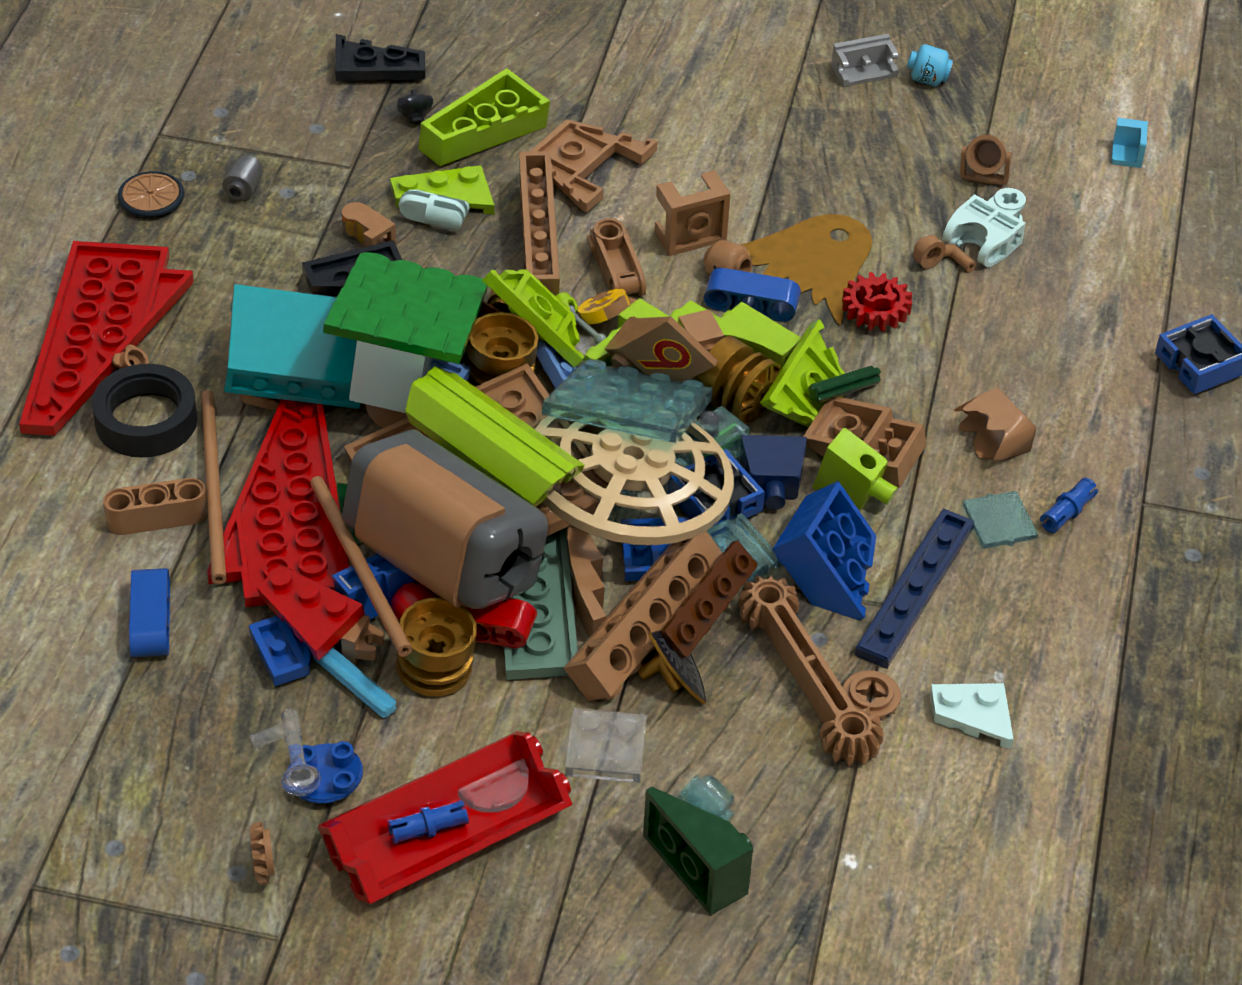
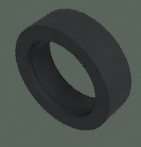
M137 364L119 369L102 380L93 394L92 409L99 439L109 449L125 456L144 458L169 453L183 445L191 437L197 425L195 392L191 382L179 371L164 365ZM139 395L164 396L171 399L177 405V409L171 417L149 426L127 425L119 422L113 416V412L119 404Z

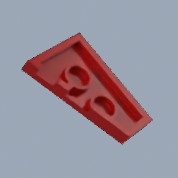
M279 565L257 586L259 597L281 621H285L293 629L294 635L300 642L304 641L311 649L312 655L318 661L365 615L363 604L282 565Z

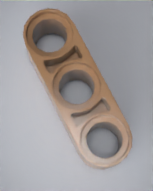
M196 478L116 488L107 492L103 497L107 528L117 535L193 525L202 522L208 515L205 485Z

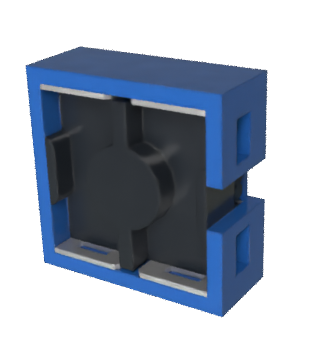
M1213 314L1159 334L1155 354L1170 370L1176 369L1180 372L1178 378L1193 394L1242 375V344Z
M727 449L723 451L730 461L734 475L733 493L724 515L715 525L707 530L709 535L729 527V521L734 518L742 521L763 511L765 491ZM714 455L704 458V479L722 490L724 485L723 469ZM695 463L684 468L694 472ZM672 475L668 481L667 493L671 494L681 489L688 482ZM698 489L691 497L677 505L689 519H692L705 512L716 500Z

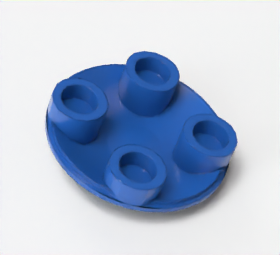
M340 741L335 744L326 743L298 747L293 753L294 759L289 765L287 772L289 787L296 796L311 803L324 804L341 800L350 795L361 782L363 766L360 758L354 752L353 746L346 741Z

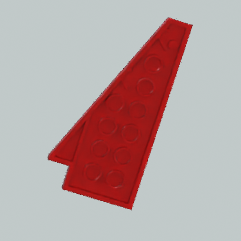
M85 241L72 242L19 422L22 434L55 436L95 392L100 382L117 368L112 362L113 355L123 353L128 345L137 346L142 342L150 330L194 283L193 271L167 269L170 257L169 247Z
M281 399L223 533L226 581L224 583L242 581L245 607L266 605L259 597L257 586L279 565L289 568L334 591L332 575L349 567L348 556L310 485L312 478L316 476L322 477L340 510L323 404ZM211 563L207 570L208 585L215 584L212 582Z

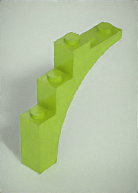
M639 298L618 314V329L611 331L607 338L598 345L592 346L586 352L584 357V378L592 384H596L607 376L612 363V356L604 349L629 317L651 318L669 316ZM690 300L681 308L675 309L670 316L678 322L679 316L707 309ZM743 302L739 303L732 310L726 311L721 318L713 314L725 335L724 337H735L753 348L754 353L759 352L765 355L768 359L781 365V368H783L801 339L800 336Z

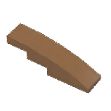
M570 525L567 527V553L572 597L580 621L590 638L607 618L603 611L605 586L602 583L603 557L589 533Z

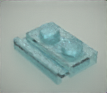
M742 513L738 514L735 520L730 521L727 519L707 530L722 553L731 542L738 540L757 563V568L746 582L754 580L756 575L760 577L767 574L768 569L772 567L776 569L781 567L776 554L772 550L773 547Z

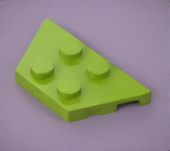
M519 269L518 271L505 270L498 275L495 270H491L482 279L508 305L512 314L528 320L536 328L539 339L550 344L574 368L583 361V353L575 349V346L580 342L579 333L576 329L575 315L527 269Z
M820 319L810 323L760 402L763 407L808 428L826 402L817 403L815 400L810 401L808 398L810 394L808 387L811 384L845 374L839 365L834 348L827 349L819 331L825 327Z

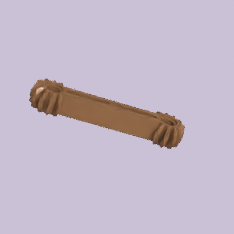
M772 574L767 579H762L756 575L753 582H745L742 592L738 597V607L742 622L749 623L751 631L758 628L765 630L823 722V726L820 728L821 742H823L824 753L833 754L834 763L843 759L846 760L849 767L854 761H858L865 766L868 758H876L880 745L883 743L884 732L883 728H881L880 716H871L869 707L863 710L856 709L796 616L799 609L798 597H796L795 586H787L785 578L778 581L774 580Z

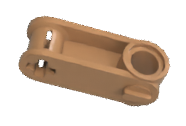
M604 218L595 223L594 228L590 230V235L586 236V241L591 252H593L608 290L623 289L627 295L637 293L639 296L646 295L645 275L631 244V238L627 229L617 219Z

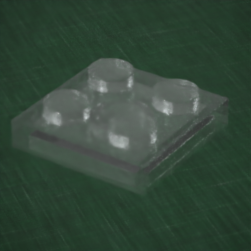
M573 708L565 776L640 783L647 715Z

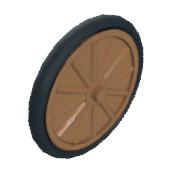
M160 171L141 172L129 177L122 183L118 190V202L124 210L135 216L159 217L174 211L181 204L184 198V187L177 178L168 173Z

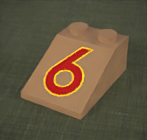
M671 316L627 319L604 349L612 356V363L620 370L628 371L636 378L634 383L646 393L667 392L714 367L718 362L712 354Z

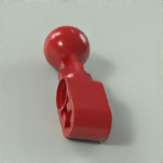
M407 583L394 593L391 609L400 623V619L408 607L417 601L436 598L431 590L420 583ZM513 598L485 609L474 610L469 607L466 608L471 612L476 621L477 642L516 649L525 646L537 618V611L530 603Z

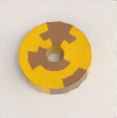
M608 290L583 302L578 307L577 312L580 318L588 325L597 324L620 314L629 307L630 301L625 290Z

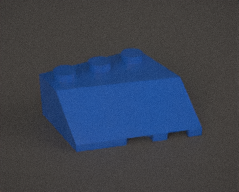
M836 481L805 496L772 550L776 554L779 563L787 569L811 605L856 620L865 618L866 608L861 604L862 597L869 592L870 584L865 580L866 570L872 567L876 534L839 481Z

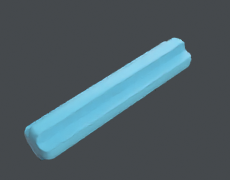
M334 647L319 661L313 657L316 662L382 718H387L396 711V700Z

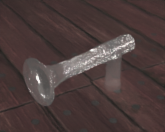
M286 709L281 714V724L256 734H250V738L254 748L258 750L264 745L285 737L291 767L282 775V788L291 795L303 796L317 789L321 782V775L315 767L305 763L297 711Z

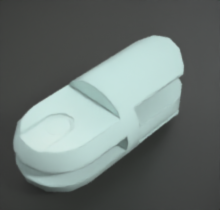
M411 189L402 195L398 204L402 215L410 220L455 231L460 230L470 209L469 203L464 200Z

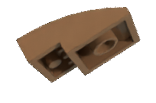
M841 397L827 400L803 435V437H807L806 445L824 457L827 447L845 427L886 458L888 464L882 478L897 488L901 487L926 446L923 424L894 419L892 408Z

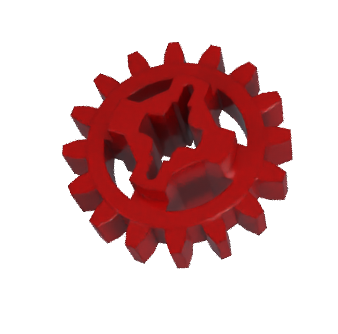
M869 272L868 278L857 275L856 282L849 280L847 288L843 290L842 311H847L848 320L856 318V326L858 327L865 323L870 331H872L874 326H879L881 331H885L886 325L896 329L898 328V321L905 323L907 315H911L913 302L912 292H907L908 285H898V278L887 279L886 273H882L880 277H875L873 272Z

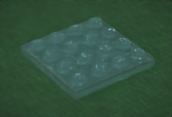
M587 360L543 401L542 415L676 443L710 403L713 388L705 387L703 383L696 380H685L682 383L670 380L671 377L663 373L646 375L638 373V370L633 367L621 366L614 368L606 366V363L600 360Z

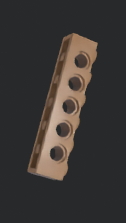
M551 151L519 152L524 269L532 273L556 296L559 294L560 276Z
M707 531L693 538L671 543L565 665L563 669L588 702L599 699L610 700L622 691V683L628 676L636 673L642 667L644 657L656 649L648 634L660 631L666 626L722 555L721 550Z

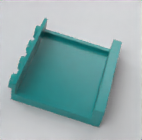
M234 284L230 308L231 324L224 392L359 409V402L349 400L357 340L323 333L325 320L337 297Z

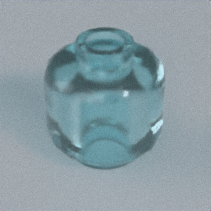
M696 775L678 795L679 799L727 821H730L735 815L730 809L735 800L733 793L712 775H706L702 778Z

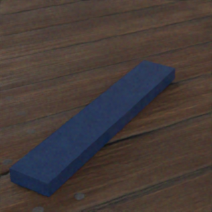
M944 508L942 509L857 644L855 656L888 669L974 528V520Z

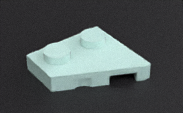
M1004 683L931 684L930 699L935 723L948 728H958L965 734L976 738L982 733L1001 740V747L1012 748L1014 739Z

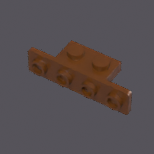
M736 540L730 543L662 629V636L680 658L690 655L757 568V563L740 541Z

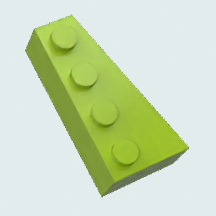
M506 68L423 121L420 127L418 150L436 164L442 166L546 128L550 100Z

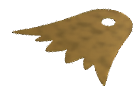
M824 214L806 219L777 233L740 245L746 247L750 256H753L752 265L769 264L763 275L779 278L789 277V280H793L800 286L801 293L812 289V299L816 305L826 298L832 316L841 325L844 313L842 311L843 290L847 288L849 280H855L861 266L868 257L872 247V236L865 225L854 218L840 214ZM835 229H842L849 234V237L845 241H836L831 238L830 233Z

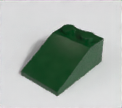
M648 788L645 794L643 837L709 915L715 914L748 895L754 849L747 835L739 833L729 821L657 788Z

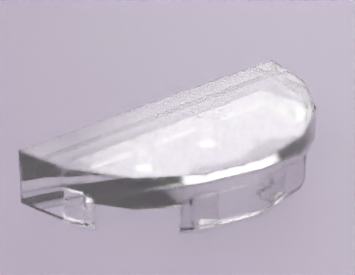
M524 758L459 789L458 798L468 807L480 812H500L512 808L523 799L528 790L529 769Z

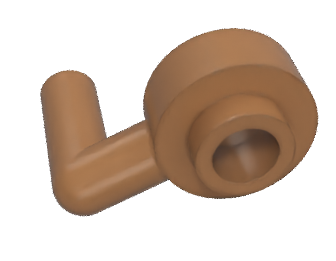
M935 235L923 237L915 244L913 258L923 268L934 267L943 257L952 258L967 272L973 271L976 267V262L956 245L944 244Z

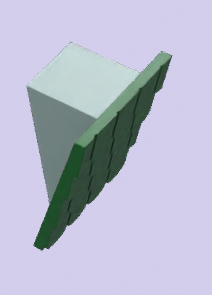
M364 252L359 254L344 287L341 288L336 301L331 307L323 328V333L357 340L349 400L406 413L405 408L411 384L419 377L422 378L427 374L433 358L460 364L487 293L488 286L482 279L471 275L455 276L448 270L436 267L425 269L417 263L406 260L390 261L386 256L376 253Z

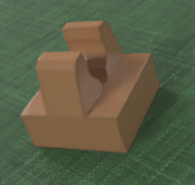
M364 615L341 638L342 655L355 666L360 659H376V647L369 644L374 643L381 646L384 644V632L370 624V616Z

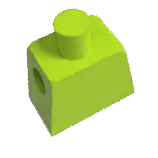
M845 427L827 447L812 487L815 490H819L839 481L858 509H862L871 497L888 505L898 489L882 478L888 464L886 458Z

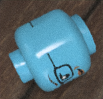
M923 44L917 52H911L907 68L912 69L911 78L914 81L937 87L941 82L945 83L947 81L953 60L949 59V54L946 50Z

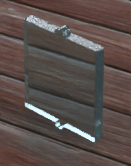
M1017 491L996 495L988 493L985 497L963 500V507L969 519L975 521L974 530L983 549L1006 544L1013 546L1017 542L1037 539L1038 533Z

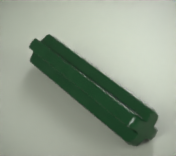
M867 366L811 384L808 387L810 393L808 398L810 401L815 400L817 403L876 385L881 381L879 376L881 370L878 367Z

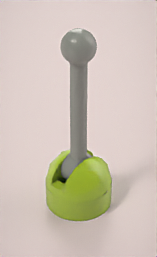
M566 292L556 295L575 315L576 323L594 338L596 345L607 338L604 334H598L577 315L578 304L572 296Z

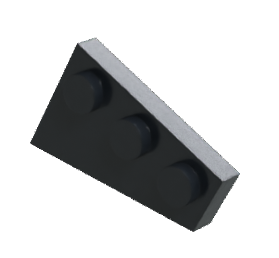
M336 34V81H412L426 79L425 51L395 45L381 48L372 46V41L361 39L359 43L346 41V36Z
M394 240L302 262V272L311 293L339 295L361 253L380 254L389 258L390 261L402 260Z

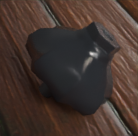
M411 90V95L398 99L397 109L401 114L410 119V123L420 124L424 121V116L432 109L433 98L430 95L417 94V90Z

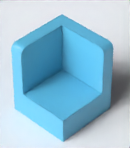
M1117 118L1112 143V164L1142 168L1147 144L1148 121Z

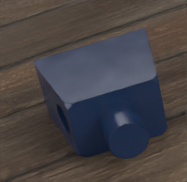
M742 435L740 465L765 491L764 499L767 508L772 510L781 509L785 506V500L798 498L805 461L807 437Z

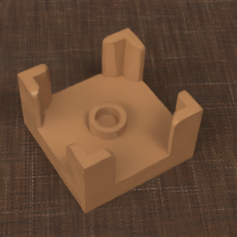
M715 170L702 173L701 177L709 190L681 197L672 182L657 185L656 196L666 212V225L662 226L659 221L655 222L654 233L669 256L707 247L719 240H727L730 192Z

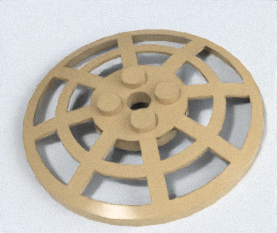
M603 398L585 400L569 404L554 411L535 428L536 431L546 438L561 439L560 448L572 455V441L592 445L590 456L579 459L585 465L582 472L593 469L601 479L609 483L607 488L605 489L592 482L582 472L572 480L587 493L601 499L594 515L583 511L567 501L553 487L548 493L546 492L548 496L543 501L544 505L558 517L589 534L615 542L634 545L676 543L693 538L709 530L721 519L728 509L734 488V475L725 452L714 438L700 426L666 408L628 399ZM586 411L592 412V414H588L575 421L568 429L549 428L564 417ZM615 417H629L645 421L641 427L621 425ZM600 420L607 427L598 435L579 431L587 424ZM658 426L664 427L682 441L667 442L655 431ZM680 428L689 432L701 442L693 441L692 438L689 435H687L684 431H682ZM691 452L695 463L694 472L676 464L675 453ZM702 453L713 454L724 472L722 490L704 479L705 462ZM672 475L688 482L684 487L671 494H666L662 487L669 481ZM622 489L649 491L652 497H632L620 493ZM698 489L716 500L702 514L679 523L672 507L687 500ZM614 505L633 509H658L665 526H633L612 522L608 518Z

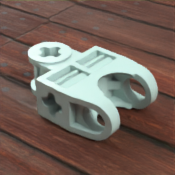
M1014 188L1000 189L988 201L974 194L950 218L945 227L942 242L958 246L964 243L977 244L981 247L977 257L978 263L985 267H991L999 263L1023 242L1026 223L1023 221L1021 210L1025 206V195Z

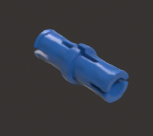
M1086 477L1082 478L1069 492H1063L1059 495L1054 506L1040 516V522H1044L1041 524L1042 527L1050 533H1056L1071 517L1076 518L1082 512V507L1098 494V489L1092 490L1097 486L1094 481Z
M458 800L455 803L434 809L426 806L420 808L419 813L395 820H388V830L390 836L393 835L391 837L393 844L396 845L399 842L424 835L427 838L436 836L438 831L468 824L466 808L462 809L465 806L464 802Z

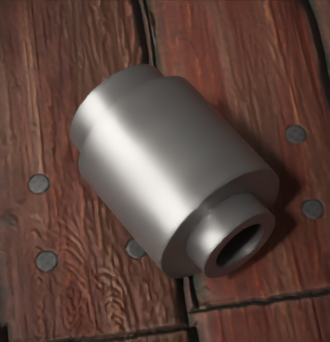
M244 155L236 159L223 181L224 191L236 200L243 201L249 199L263 175L261 162L250 155Z

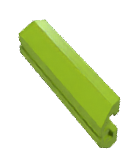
M433 367L424 377H419L411 384L405 412L413 426L535 507L547 498L546 492L548 493L553 485H558L562 481L568 483L582 472L585 466L456 373Z

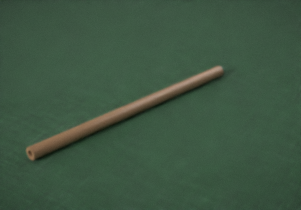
M206 390L200 396L211 576L213 583L223 584L226 581L215 402L214 393Z
M320 476L312 478L310 485L399 656H408L412 652V647L348 525L343 522L342 514L327 485Z

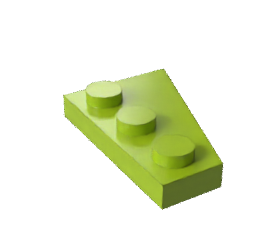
M481 165L390 178V187L397 208H399L398 204L402 195L411 189L464 200L469 203L470 208L483 209V214L495 215V205Z

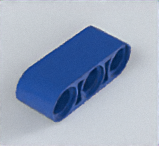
M717 268L710 274L703 299L709 308L717 311L726 312L732 310L739 303L743 302L773 321L787 322L795 316L801 288L793 280L728 268Z
M169 569L132 570L129 623L131 657L169 656Z

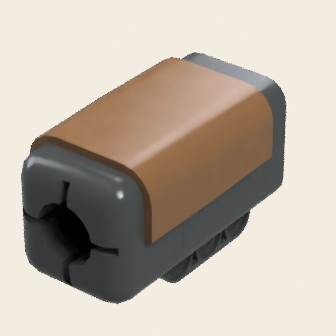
M415 429L361 447L353 457L342 520L346 525L355 530L357 540L457 608L462 605L465 608L469 607L474 610L485 609L524 593L534 586L538 577L548 532V520L541 510Z

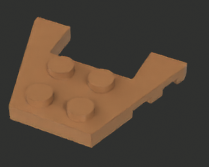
M565 120L530 151H551L553 183L582 211L587 213L603 199V188L584 178L614 152L642 164L657 151L658 141L647 138L646 142L632 139V134L621 132L616 136L604 133V128Z

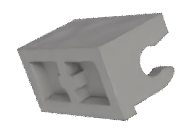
M889 34L833 44L831 68L841 85L845 87L897 77L898 68L893 59L899 56L890 40Z

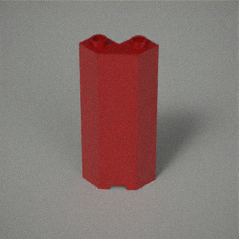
M516 731L334 817L317 827L330 859L338 872L342 870L348 872L352 882L350 889L357 900L371 904L572 806L573 804L569 797L571 787L566 776L560 773L559 770L544 767L541 760L543 750L538 739L529 732ZM458 800L464 802L465 806L462 809L466 808L468 824L438 831L436 836L427 838L424 835L399 842L396 845L393 844L391 840L393 835L390 836L388 830V820H395L419 813L420 808L426 806L434 809L455 803Z

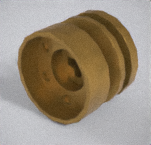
M499 312L479 317L474 324L467 343L465 364L471 366L470 377L467 382L476 387L527 363L534 372L539 339L536 328L528 320L516 314Z
M727 336L717 342L709 351L718 362L714 367L695 377L694 391L698 397L717 408L722 406L724 413L733 416L734 419L746 425L755 421L767 409L760 402L782 368L781 365L768 359L765 355L759 352L754 353L753 348L735 337Z
M428 598L415 602L405 610L400 619V626L412 647V652L405 657L399 656L397 652L396 672L401 682L416 693L437 697L456 693L467 684L472 674L473 652L476 642V621L471 612L461 605L457 608L443 598Z

